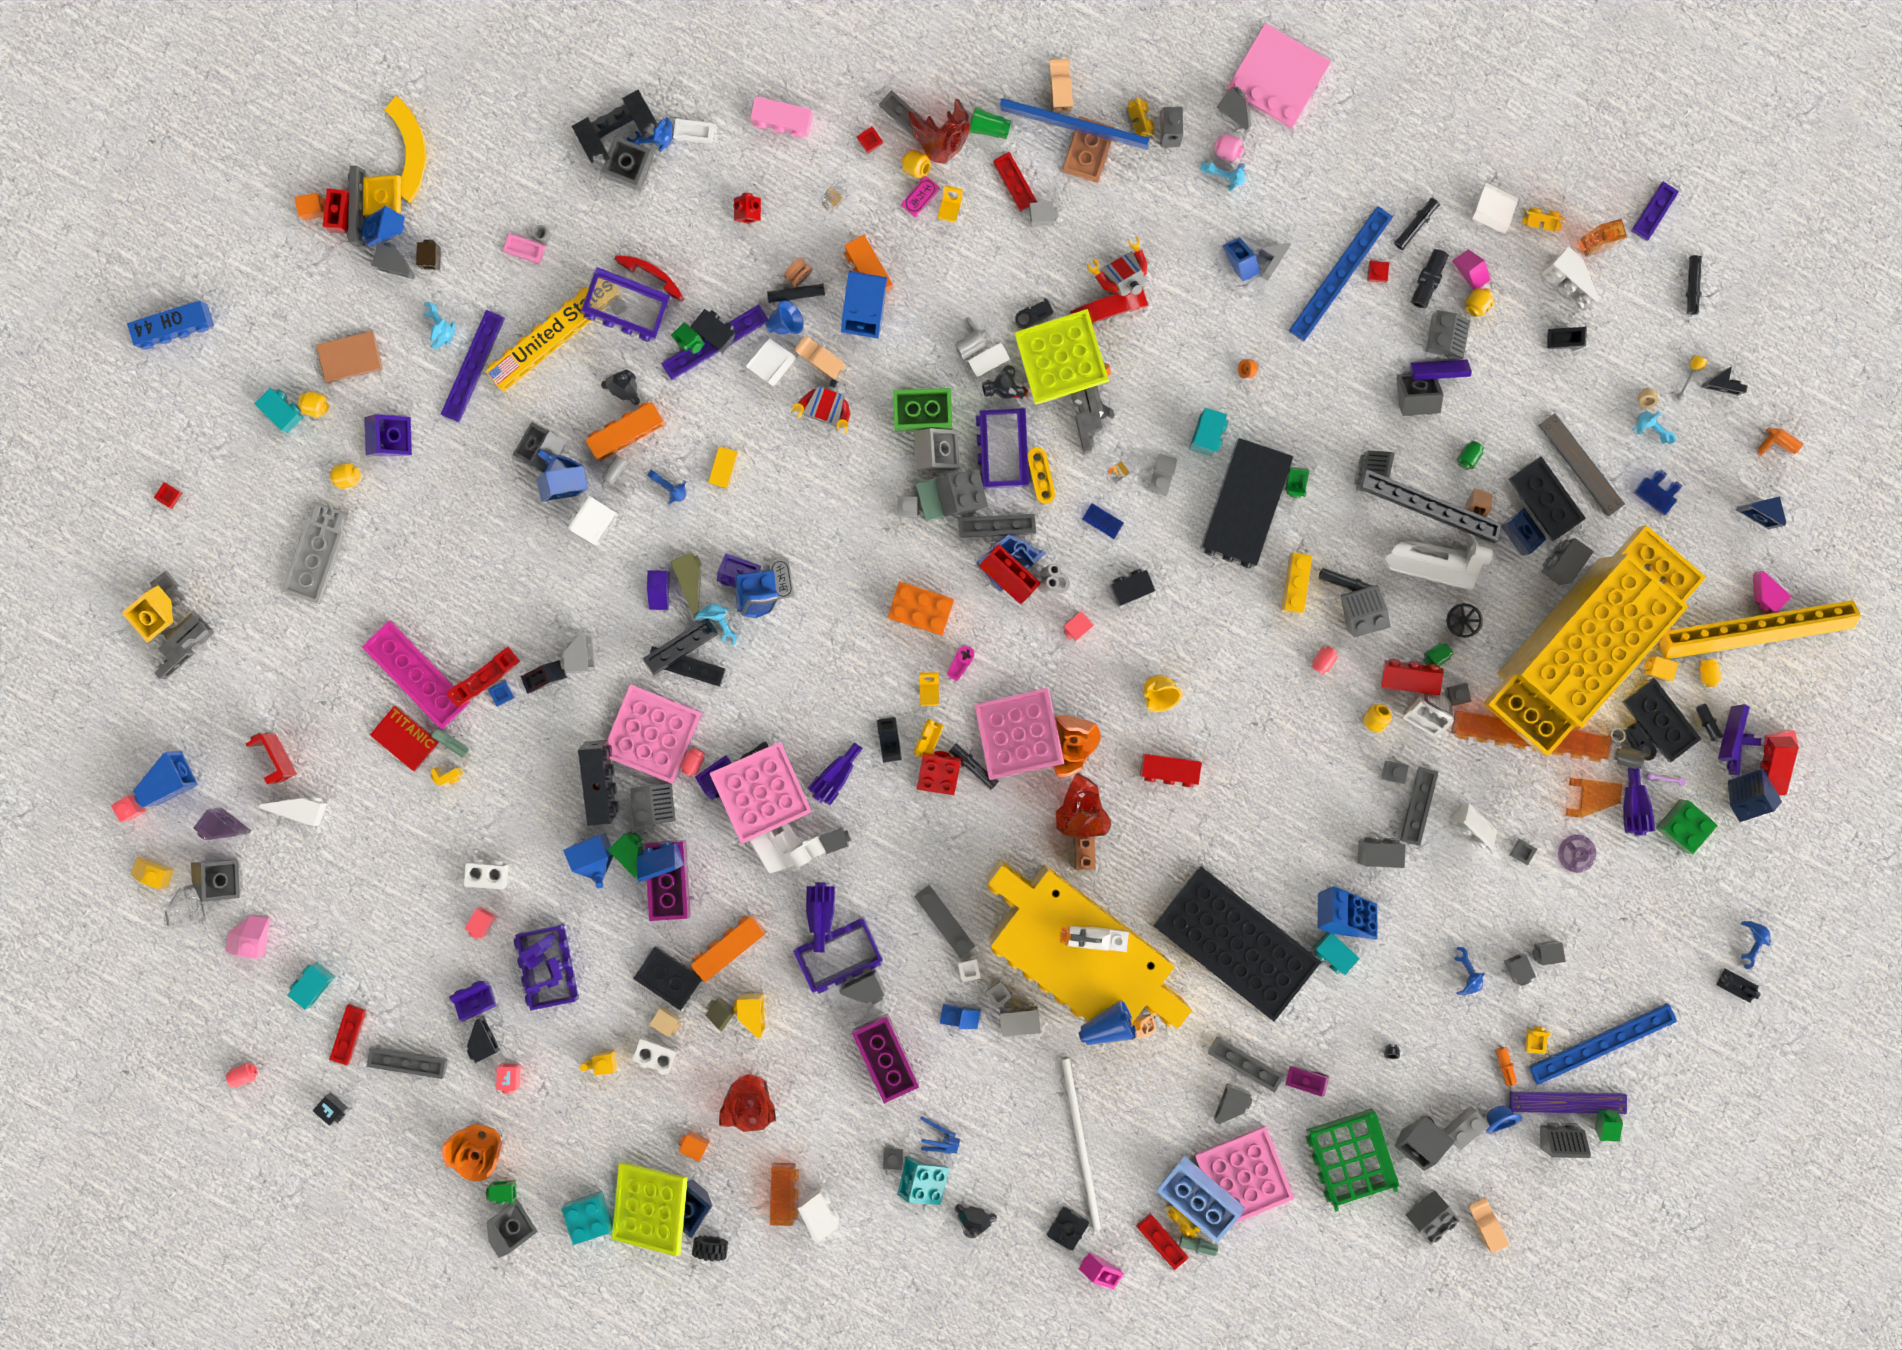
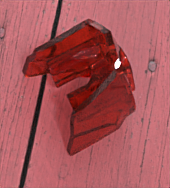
M955 99L953 114L947 111L948 119L941 128L935 125L931 116L924 120L914 111H909L910 125L931 161L947 163L960 152L969 135V115L959 99Z
M1076 773L1066 792L1063 805L1055 813L1056 829L1061 834L1073 837L1105 836L1110 831L1112 824L1108 814L1102 807L1098 785L1089 778Z
M747 1074L731 1084L720 1109L719 1126H734L743 1132L764 1130L770 1123L776 1122L775 1106L770 1100L766 1080L756 1075ZM748 1100L754 1102L753 1106L748 1103ZM750 1118H755L756 1123H750Z

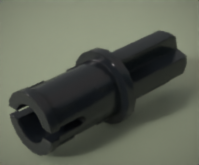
M1707 704L1698 705L1696 711L1702 721L1701 725L1707 730L1711 741H1717V737L1721 739L1723 734L1716 724L1717 719L1713 718Z

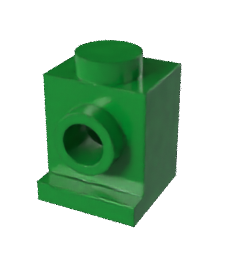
M685 322L671 334L679 347L681 346L685 351L690 350L693 354L699 352L705 345L699 334Z
M516 1180L492 1182L486 1189V1199L489 1202L495 1201L496 1204H504L509 1201V1204H513L517 1200Z

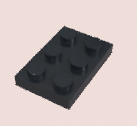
M657 946L653 948L633 978L680 1011L702 981L697 973Z

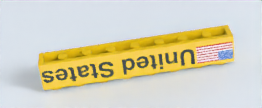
M598 278L589 307L603 311L611 305L612 300L614 302L616 298L622 295L611 282ZM589 286L580 289L577 292V296L572 300H567L562 305L563 308L558 312L551 313L547 317L548 320L535 326L532 330L533 332L529 336L522 337L517 342L518 345L513 349H507L501 359L489 364V369L485 372L499 389L505 392L591 321L584 318V314L580 313Z

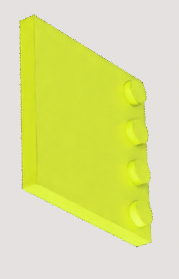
M1088 309L1014 332L1035 405L1109 382Z
M626 1162L619 1163L612 1240L672 1256L680 1255L688 1177Z

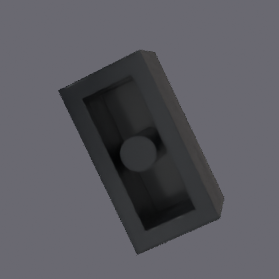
M704 309L690 327L723 354L737 337L734 332L735 328L728 322L722 323L719 320L720 316L713 310L709 312Z
M1141 568L1131 572V576L1124 579V576L1114 579V584L1110 585L1118 606L1156 591L1148 571H1142Z

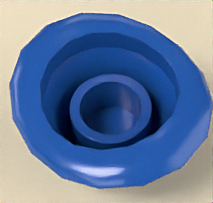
M1496 1106L1487 1113L1489 1127L1486 1129V1133L1491 1134L1512 1127L1521 1122L1522 1116L1513 1114L1512 1110L1507 1106Z

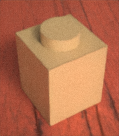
M661 1006L649 1025L669 1037L672 1033L675 1035L679 1030L681 1017Z

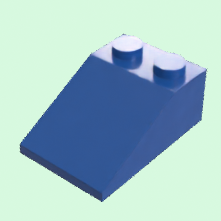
M671 841L660 844V848L653 851L652 847L642 850V855L637 857L638 883L683 866L684 862L678 844H672Z

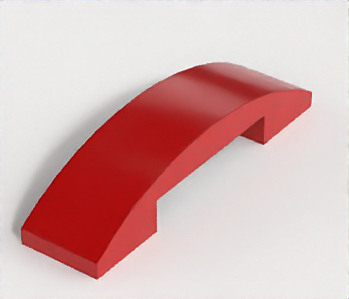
M615 256L614 260L619 265L633 273L637 267L666 283L663 288L666 293L681 302L684 301L680 290L672 279L655 265L636 257Z
M1142 287V291L1137 295H1134L1132 292L1125 296L1115 294L1070 311V314L1088 309L1093 325L1095 322L1147 307L1148 302Z
M506 647L494 656L490 662L463 682L458 683L446 694L455 706L460 708L501 679L520 660L509 647Z

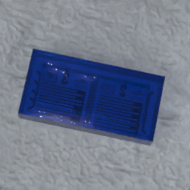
M1091 503L1081 519L1112 539H1115L1124 522Z

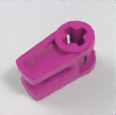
M963 646L958 650L947 672L951 679L958 681L974 659L975 655L971 647ZM970 650L971 658L963 660L961 651Z

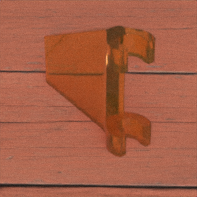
M1570 778L1569 785L1579 786L1581 790L1579 808H1566V816L1583 818L1619 804L1621 802L1623 784Z

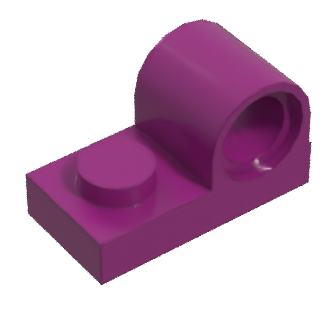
M1290 1066L1285 1085L1323 1097L1325 1096L1330 1076Z

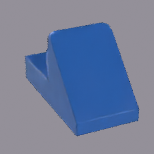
M943 1004L940 1024L957 1026L959 1029H978L981 1010Z

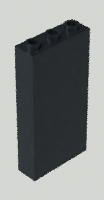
M1241 438L1236 440L1200 549L1204 550L1203 553L1210 556H1215V554L1221 555L1225 561L1233 562L1235 560L1241 562L1240 566L1250 569L1251 566H1257L1294 456Z

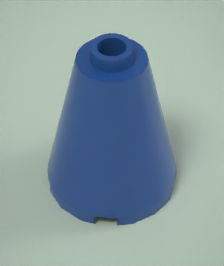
M1122 1000L1117 1001L1080 1027L1081 1031L1078 1032L1082 1043L1095 1045L1137 1038L1136 1027L1131 1023L1132 1016L1125 1002H1122Z

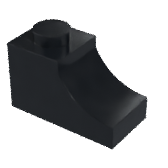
M560 660L541 665L521 676L527 694L567 678L565 670L561 668Z

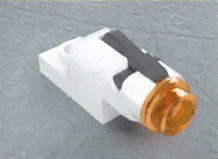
M1067 925V927H1061L1060 943L1071 947L1127 952L1129 932L1091 926Z

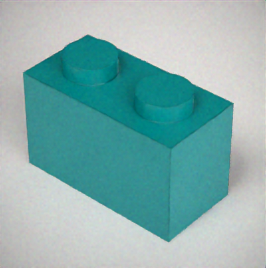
M270 387L254 404L281 431L289 433L304 417L299 413L301 410L293 402L290 404L286 400L287 395L283 391Z
M1328 932L1312 947L1317 951L1315 955L1323 962L1326 959L1331 964L1329 968L1337 975L1341 973L1345 976L1360 959L1335 935Z
M319 963L307 965L301 972L303 976L300 980H295L289 987L291 991L287 996L305 1010L312 1007L335 978L334 975Z

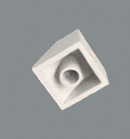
M821 1188L801 1198L798 1210L815 1243H818L838 1228V1220H840L835 1209L832 1210L829 1204L831 1200L827 1192L823 1193Z

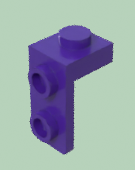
M1743 733L1737 759L1727 761L1729 775H1740L1742 745L1761 746L1762 738H1754V734Z
M556 957L546 959L545 962L551 978L522 989L523 993L529 992V995L540 992V988L547 985L548 988L558 985V981L563 979L561 974L563 967L560 960H556Z

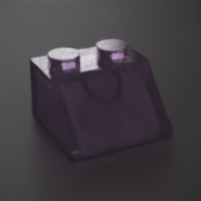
M222 807L207 809L193 827L198 832L197 835L204 840L250 834L252 831Z

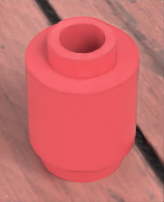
M1330 646L1322 647L1313 659L1311 667L1322 675L1325 672H1329L1338 659V656H1336L1337 651Z
M691 747L690 751L687 750L679 766L682 768L681 772L690 777L693 774L697 775L705 759L703 758L705 753L694 747Z
M248 1062L230 1069L226 1073V1080L230 1087H239L255 1081L258 1071L255 1065Z

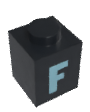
M330 1092L323 1097L312 1111L330 1126L335 1122L338 1124L345 1117L346 1114L344 1112L348 1107Z

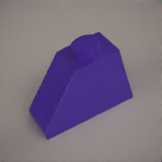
M647 570L649 610H669V571Z

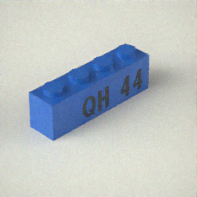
M199 300L129 322L127 326L133 345L142 350L153 348L158 343H170L172 339L177 337H189L190 333L196 331L198 333L208 331V328L214 326L208 304Z

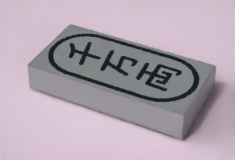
M789 559L770 561V570H774L776 591L779 593V599L795 597Z

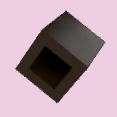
M434 240L417 242L416 265L424 270H440L441 247Z

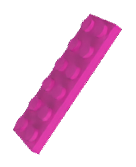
M391 620L362 646L441 730L450 724L470 704L468 702L460 708L455 706L446 694L454 685Z

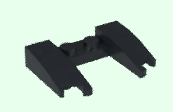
M639 90L623 97L624 105L615 108L604 116L598 117L595 121L591 122L587 117L572 125L591 163H594L593 156L603 154L604 160L611 159L600 138L634 120L644 140L649 137L645 130L651 124L657 128L659 127Z

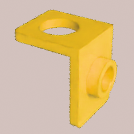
M949 185L944 186L943 198L937 216L938 219L956 222L961 206L963 189ZM948 192H955L958 197L952 198L948 195Z
M919 673L920 706H938L939 673ZM925 677H933L934 679H932V680H925L924 678H925Z

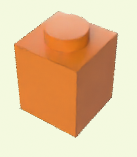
M317 192L294 197L298 216L304 221L324 217L325 198Z
M689 1131L687 1136L683 1134L678 1144L681 1146L679 1152L700 1162L710 1140Z

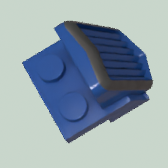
M774 570L735 575L737 612H741L742 616L758 618L770 613L779 599V593L776 591Z

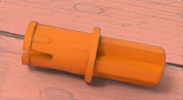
M1506 1046L1495 1049L1505 1083L1507 1086L1516 1085L1517 1079L1513 1070L1514 1063H1511L1508 1048Z

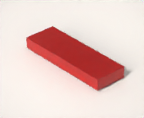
M1010 152L993 160L996 170L1020 212L1029 208L1030 203H1037Z
M351 1004L346 1006L329 1060L346 1066L350 1064L365 1018L366 1009Z
M1151 1213L1136 1225L1174 1270L1189 1258Z

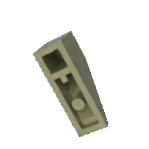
M691 552L670 562L692 614L697 615L700 603V566H702L699 556H695Z

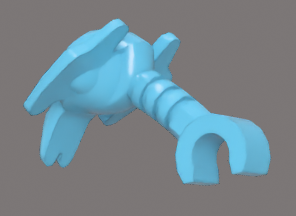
M1202 162L1200 170L1204 173L1215 174L1225 179L1228 178L1230 182L1228 191H1232L1237 186L1242 185L1246 180V175L1243 171L1244 163L1238 164V167L1231 172L1219 169L1211 162H1209V165Z
M425 302L424 306L429 307V312L424 313V316L433 318L436 323L431 331L430 340L434 341V343L430 347L438 349L444 343L448 345L455 334V322L452 321L451 325L445 322L437 313V306L434 303Z
M1648 411L1642 412L1637 419V425L1632 429L1633 431L1637 429V434L1644 432L1645 428L1652 427L1659 433L1662 444L1667 442L1672 444L1677 440L1673 432H1667L1656 422L1657 417L1662 415L1660 411H1657L1655 414Z
M712 603L697 613L695 621L701 617L718 620L724 632L722 641H725L727 636H731L733 638L731 645L736 643L737 635L730 630L727 621L723 618L728 608H722L720 605Z

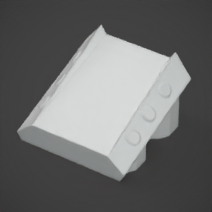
M1485 182L1472 211L1474 224L1479 226L1485 224L1491 227L1493 231L1505 234L1510 225L1518 198Z
M765 336L742 365L765 383L774 387V385L779 384L782 375L792 366L796 357L771 338Z

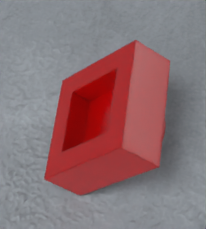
M873 126L857 136V140L867 154L883 144L882 139Z
M1369 261L1367 281L1386 283L1388 281L1389 262Z
M163 482L154 499L173 509L183 493L167 482Z

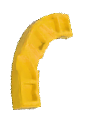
M395 95L384 111L396 122L404 139L406 159L401 176V197L411 203L422 184L424 170L426 169V144L422 129L414 114Z

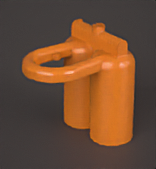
M1769 427L1766 428V432L1769 435L1757 450V454L1762 456L1773 442L1787 452L1796 454L1802 448L1803 443L1781 428L1772 429Z

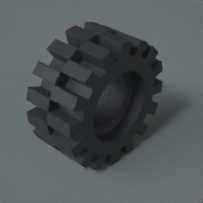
M707 1235L695 1237L692 1256L700 1260L704 1259V1261H723L727 1257L728 1241L724 1238L708 1237Z

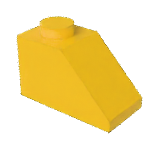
M136 857L130 875L142 884L162 889L168 887L174 869L141 857Z

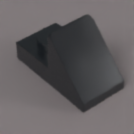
M1587 327L1548 329L1547 348H1569L1575 351L1586 347Z
M1728 367L1704 382L1701 388L1739 396L1747 392L1748 385L1741 384L1739 380H1729L1732 367Z

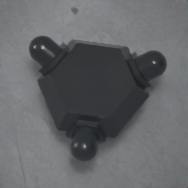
M625 369L602 381L601 387L609 389L612 395L623 401L630 400L634 405L640 403V399L637 396L636 376L631 371Z
M962 1204L955 1206L963 1234L968 1238H976L992 1226V1222L997 1220L996 1214H987L983 1209L973 1206L964 1208Z

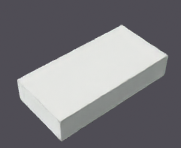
M676 118L673 138L675 140L712 144L714 123Z
M999 343L968 360V364L976 378H979L1010 361V357L1002 343Z

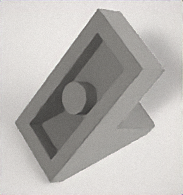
M1290 243L1261 248L1259 253L1269 259L1261 269L1264 271L1261 276L1267 281L1269 280L1291 246Z
M1158 454L1148 491L1167 496L1176 469V458Z

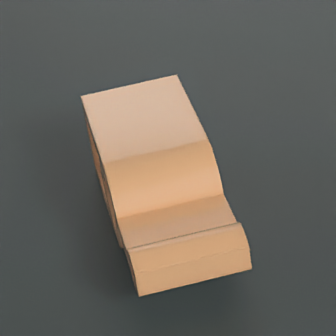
M1069 58L1050 60L1053 112L1072 111L1073 101Z
M806 335L794 349L797 354L833 380H836L846 367L843 361Z
M1152 1014L1139 1015L1132 1023L1136 1027L1137 1038L1148 1037L1157 1031Z
M1486 1197L1469 1204L1468 1208L1472 1213L1487 1249L1494 1253L1509 1246Z

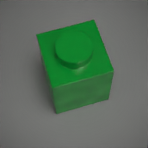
M1598 1110L1595 1131L1600 1141H1620L1623 1121L1618 1111Z

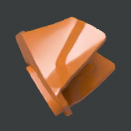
M1056 715L1055 720L1064 764L1053 766L1057 777L1071 776L1081 771L1089 755L1099 745L1101 734L1099 727L1094 722L1072 716Z
M473 1124L463 1130L456 1131L443 1143L442 1157L445 1166L455 1169L463 1178L469 1181H482L488 1179L496 1169L503 1142L501 1141L500 1134L494 1128ZM481 1131L486 1133V1137L481 1139Z

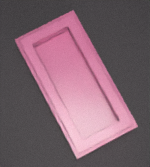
M508 233L503 252L540 264L546 246Z

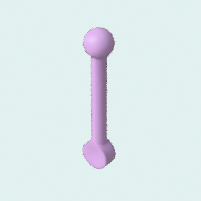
M1647 773L1646 775L1648 780H1664L1675 782L1682 786L1686 784L1685 778L1675 779L1653 775V773Z

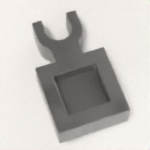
M168 571L163 572L150 582L153 588L159 585L171 599L173 607L178 605L175 602V597H178L181 601L186 599L175 590L179 585Z

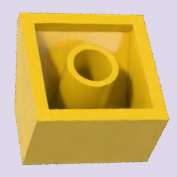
M159 585L144 593L122 612L124 617L147 643L173 623L171 599Z
M764 993L741 994L736 999V1002H734V1014H737V1020L757 1038H762L765 1033Z

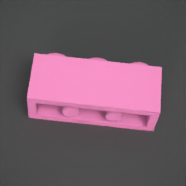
M756 96L750 119L756 128H771L776 133L784 134V132L792 133L791 135L794 137L802 138L803 136L808 137L813 113L812 109Z

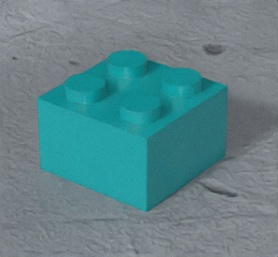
M1205 407L1200 413L1189 450L1208 456L1213 455L1215 452L1217 453L1223 442V439L1220 438L1221 434L1226 431L1229 423L1226 420L1227 414Z
M602 1191L566 1202L561 1208L573 1245L609 1234L613 1229V1223Z

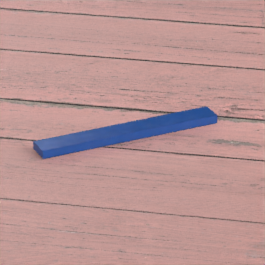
M1001 99L1000 108L1004 112L1148 150L1150 144L1148 137L1011 100Z
M1379 206L1376 207L1289 329L1290 333L1303 342L1307 339L1393 216Z
M1666 1003L1528 1066L1535 1083L1539 1085L1676 1023L1677 1019L1670 1004Z

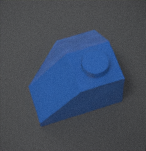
M384 206L364 219L361 236L366 239L365 242L369 246L391 240L397 235H401L404 231L405 217Z

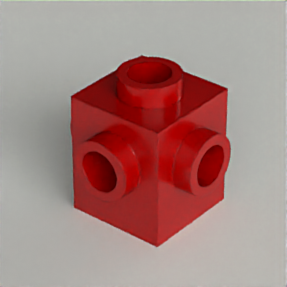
M742 193V196L734 198V221L746 224L761 221V198L753 196L752 193Z

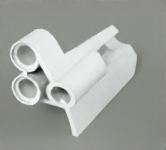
M1471 534L1467 551L1406 540L1397 544L1391 553L1384 558V562L1388 569L1472 591L1483 565H1489L1493 556L1492 542ZM1411 549H1416V550H1420V551H1424V552L1436 554L1438 558L1432 557V556H1429V555H1425V554H1421V553H1417V552H1413V551H1410V550H1411Z
M788 823L749 840L768 874L791 867L797 869L825 852V848L817 834L801 843Z

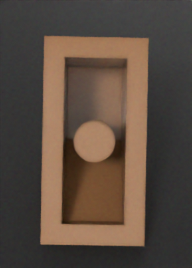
M1474 488L1464 509L1487 517L1492 508L1493 494Z

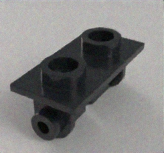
M1724 968L1716 983L1718 987L1751 1003L1752 999L1760 997L1758 985Z

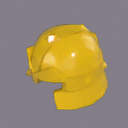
M1165 675L1152 676L1143 684L1144 691L1142 692L1147 699L1146 706L1152 712H1163L1171 709L1178 704L1183 695L1181 689L1176 686V682Z

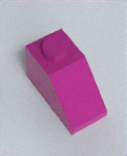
M1758 571L1753 574L1754 602L1759 605L1758 609L1765 614L1777 613L1792 596L1764 571Z
M1091 1253L1084 1257L1082 1264L1078 1268L1093 1283L1115 1289L1124 1275L1121 1270L1103 1258Z

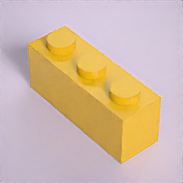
M1294 552L1289 554L1281 611L1304 613L1313 555Z

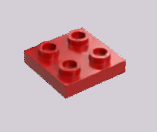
M940 750L935 751L934 754L923 752L917 790L955 795L961 758L951 757L948 752Z

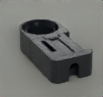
M1044 298V302L1041 301L1030 308L1027 307L1016 314L1015 323L1019 328L1026 329L1052 316L1053 309L1049 301ZM1022 314L1029 317V322L1025 325L1018 321L1019 316Z
M1634 723L1624 729L1626 739L1633 749L1640 750L1641 753L1642 749L1648 746L1651 749V754L1649 757H1645V760L1654 759L1657 754L1656 747L1651 739L1645 737L1639 727L1641 724Z

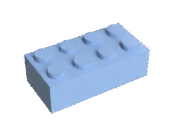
M1185 1156L1157 1189L1161 1196L1216 1243L1222 1239L1241 1217L1245 1209L1241 1203Z

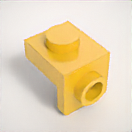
M438 767L430 770L432 773L430 775L431 779L439 786H445L448 783L453 785L460 781L459 777L464 774L461 768H455L445 775H442Z
M1533 1026V1029L1527 1028L1525 1052L1546 1054L1547 1037H1551V1032L1545 1030L1543 1026Z

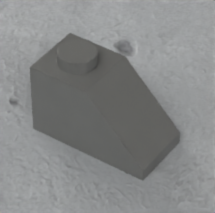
M1238 86L1236 88L1231 87L1216 108L1248 130L1252 125L1249 101L1245 96L1246 92Z
M384 243V245L377 244L372 267L390 274L410 279L415 278L404 256L396 249L395 245L390 243Z
M1227 1083L1214 1115V1121L1217 1124H1221L1244 1114L1252 1103L1249 1091Z

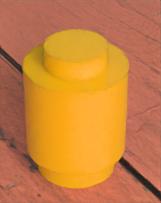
M1717 659L1700 661L1701 684H1706V687L1718 686V682H1722Z

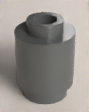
M1622 746L1621 749H1617L1614 759L1617 760L1619 765L1633 769H1642L1646 754L1641 753L1640 750Z

